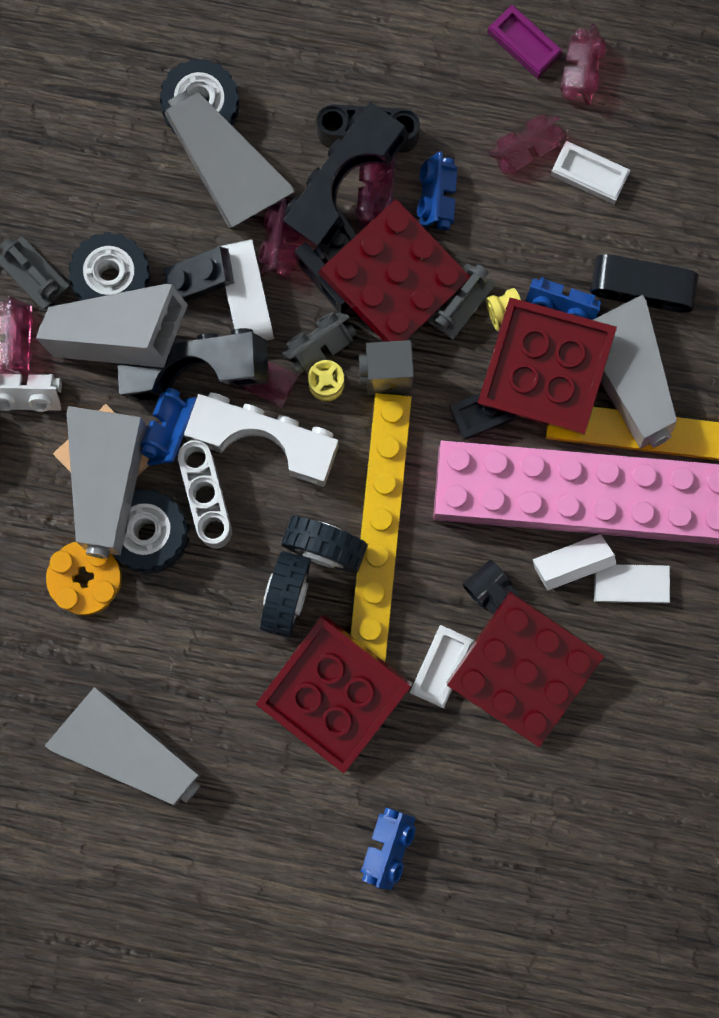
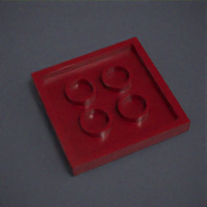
M397 199L387 206L318 272L383 342L407 340L470 279V276Z
M509 297L479 396L478 405L585 435L617 326Z
M510 591L451 674L446 684L540 748L600 664L604 655Z
M322 615L255 705L344 774L413 683L325 615Z

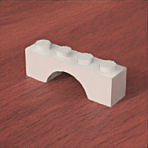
M210 392L208 397L198 394L184 433L187 442L198 440L206 444L210 450L222 453L231 443L246 436L265 437L275 442L284 451L288 459L290 476L325 487L338 450V440L333 438L334 434L319 427H313L312 431L298 427V421L279 415L277 419L264 416L265 411L253 405L244 404L243 408L229 404V398L217 393Z

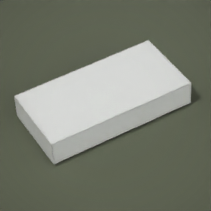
M566 141L550 176L614 205L630 173V169Z
M598 534L533 559V564L548 591L616 565L614 553L602 535Z
M614 565L594 573V602L670 603V566Z
M440 625L410 690V694L444 708L452 691L446 682L466 655L474 640Z

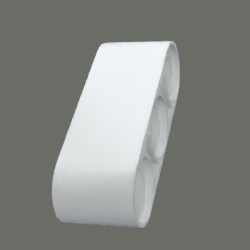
M252 239L221 246L229 248L234 284L226 286L234 329L248 328L267 341L274 339Z
M198 440L188 441L180 448L178 461L196 532L206 546L221 548L230 541L232 527L214 458L208 446ZM194 452H202L206 455L205 462L198 468H192L187 465L188 457ZM205 486L212 487L215 490V495L210 502L200 503L196 500V493L200 488ZM213 521L221 522L224 525L223 534L216 539L205 536L206 526Z

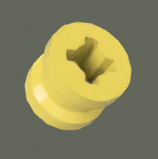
M515 288L506 290L503 296L497 297L492 295L486 298L488 313L497 331L500 330L509 297L521 300Z
M331 360L316 362L308 373L311 394L320 401L330 402L337 399L344 389V373L342 368Z

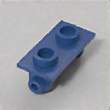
M439 151L427 159L420 169L419 179L422 183V195L418 202L417 215L420 217V224L424 229L432 224H436L437 230L447 231L450 230V225L454 223L455 198L446 197L443 194L444 192L451 194L456 192L458 167L454 165V159L442 158L443 152Z
M543 277L540 280L532 279L525 302L591 320L596 319L601 304L600 300L595 299L596 295H590L571 288L569 296L562 295L564 285L546 280Z
M166 388L165 392L160 393L153 416L159 419L162 424L160 425L155 420L150 421L140 443L143 448L141 453L149 458L147 462L149 466L174 461L179 453L180 443L197 398L181 400L179 398L180 393L173 388Z
M385 807L383 814L379 813L372 839L382 842L384 845L382 850L369 846L360 871L364 873L362 881L376 885L375 887L393 889L394 884L400 880L404 866L401 861L406 847L410 846L415 835V826L413 824L416 817Z

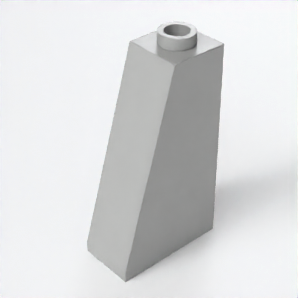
M184 91L168 101L171 107L166 109L164 114L228 228L239 224L295 192L277 170L199 92L190 96L187 91Z
M162 284L48 307L36 339L53 357L164 368L188 304L172 284Z
M641 295L594 319L598 322L617 326L601 384L619 411L640 449L649 444L652 447H657L668 441L672 437L670 433L673 432L677 422L647 302L644 296Z
M68 406L67 426L76 542L86 550V555L108 559L109 554L121 555L142 457L141 451L143 448L140 443L143 440L147 426L141 417Z
M97 687L92 689L45 745L54 753L172 805L178 804L181 799L187 803L201 786L196 781L202 774L102 689Z

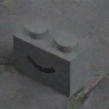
M411 340L366 343V355H359L360 386L367 385L368 396H375V393H411L414 377Z

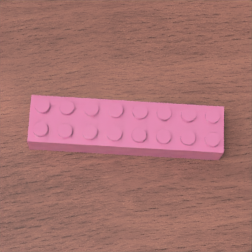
M441 440L438 451L433 520L719 545V464Z

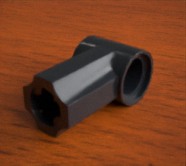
M492 560L487 561L462 583L472 599L483 609L486 608L492 615H494L510 591L520 597L511 587L512 583L507 575Z

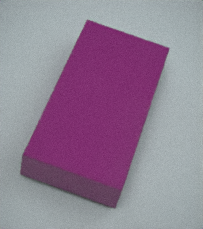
M511 5L487 30V34L536 79L555 63L563 52L560 47L514 5Z

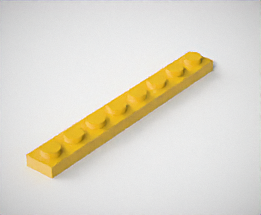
M375 393L361 540L368 543V547L356 578L351 636L385 662L412 397Z

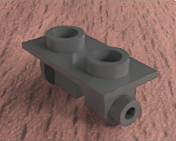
M23 236L15 241L7 238L1 243L0 248L3 252L0 255V265L43 311L70 288L67 282Z
M468 263L464 266L463 270L470 276V279L427 320V322L452 340L455 339L496 285V283L486 277L489 274L488 271L479 264L475 268Z
M330 312L316 322L318 328L306 335L302 332L286 343L288 349L281 354L288 359L294 357L295 361L290 365L298 376L303 372L308 374L316 362L327 360L320 350L322 346L325 345L330 354L334 355L353 342V337L357 335V332L350 323L343 324L344 321L349 319L347 314Z

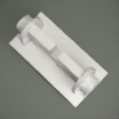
M0 374V411H61L58 392L61 393L62 390L61 378H55L54 374H29L27 385H22L21 374Z

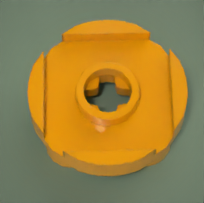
M72 542L51 556L46 573V584L50 596L59 607L76 615H93L105 610L110 605L109 603L114 600L121 588L122 572L117 559L112 554H109L108 559L86 555V550L77 542ZM82 568H85L88 573L94 574V579L88 581L87 588H82L81 584L74 580Z

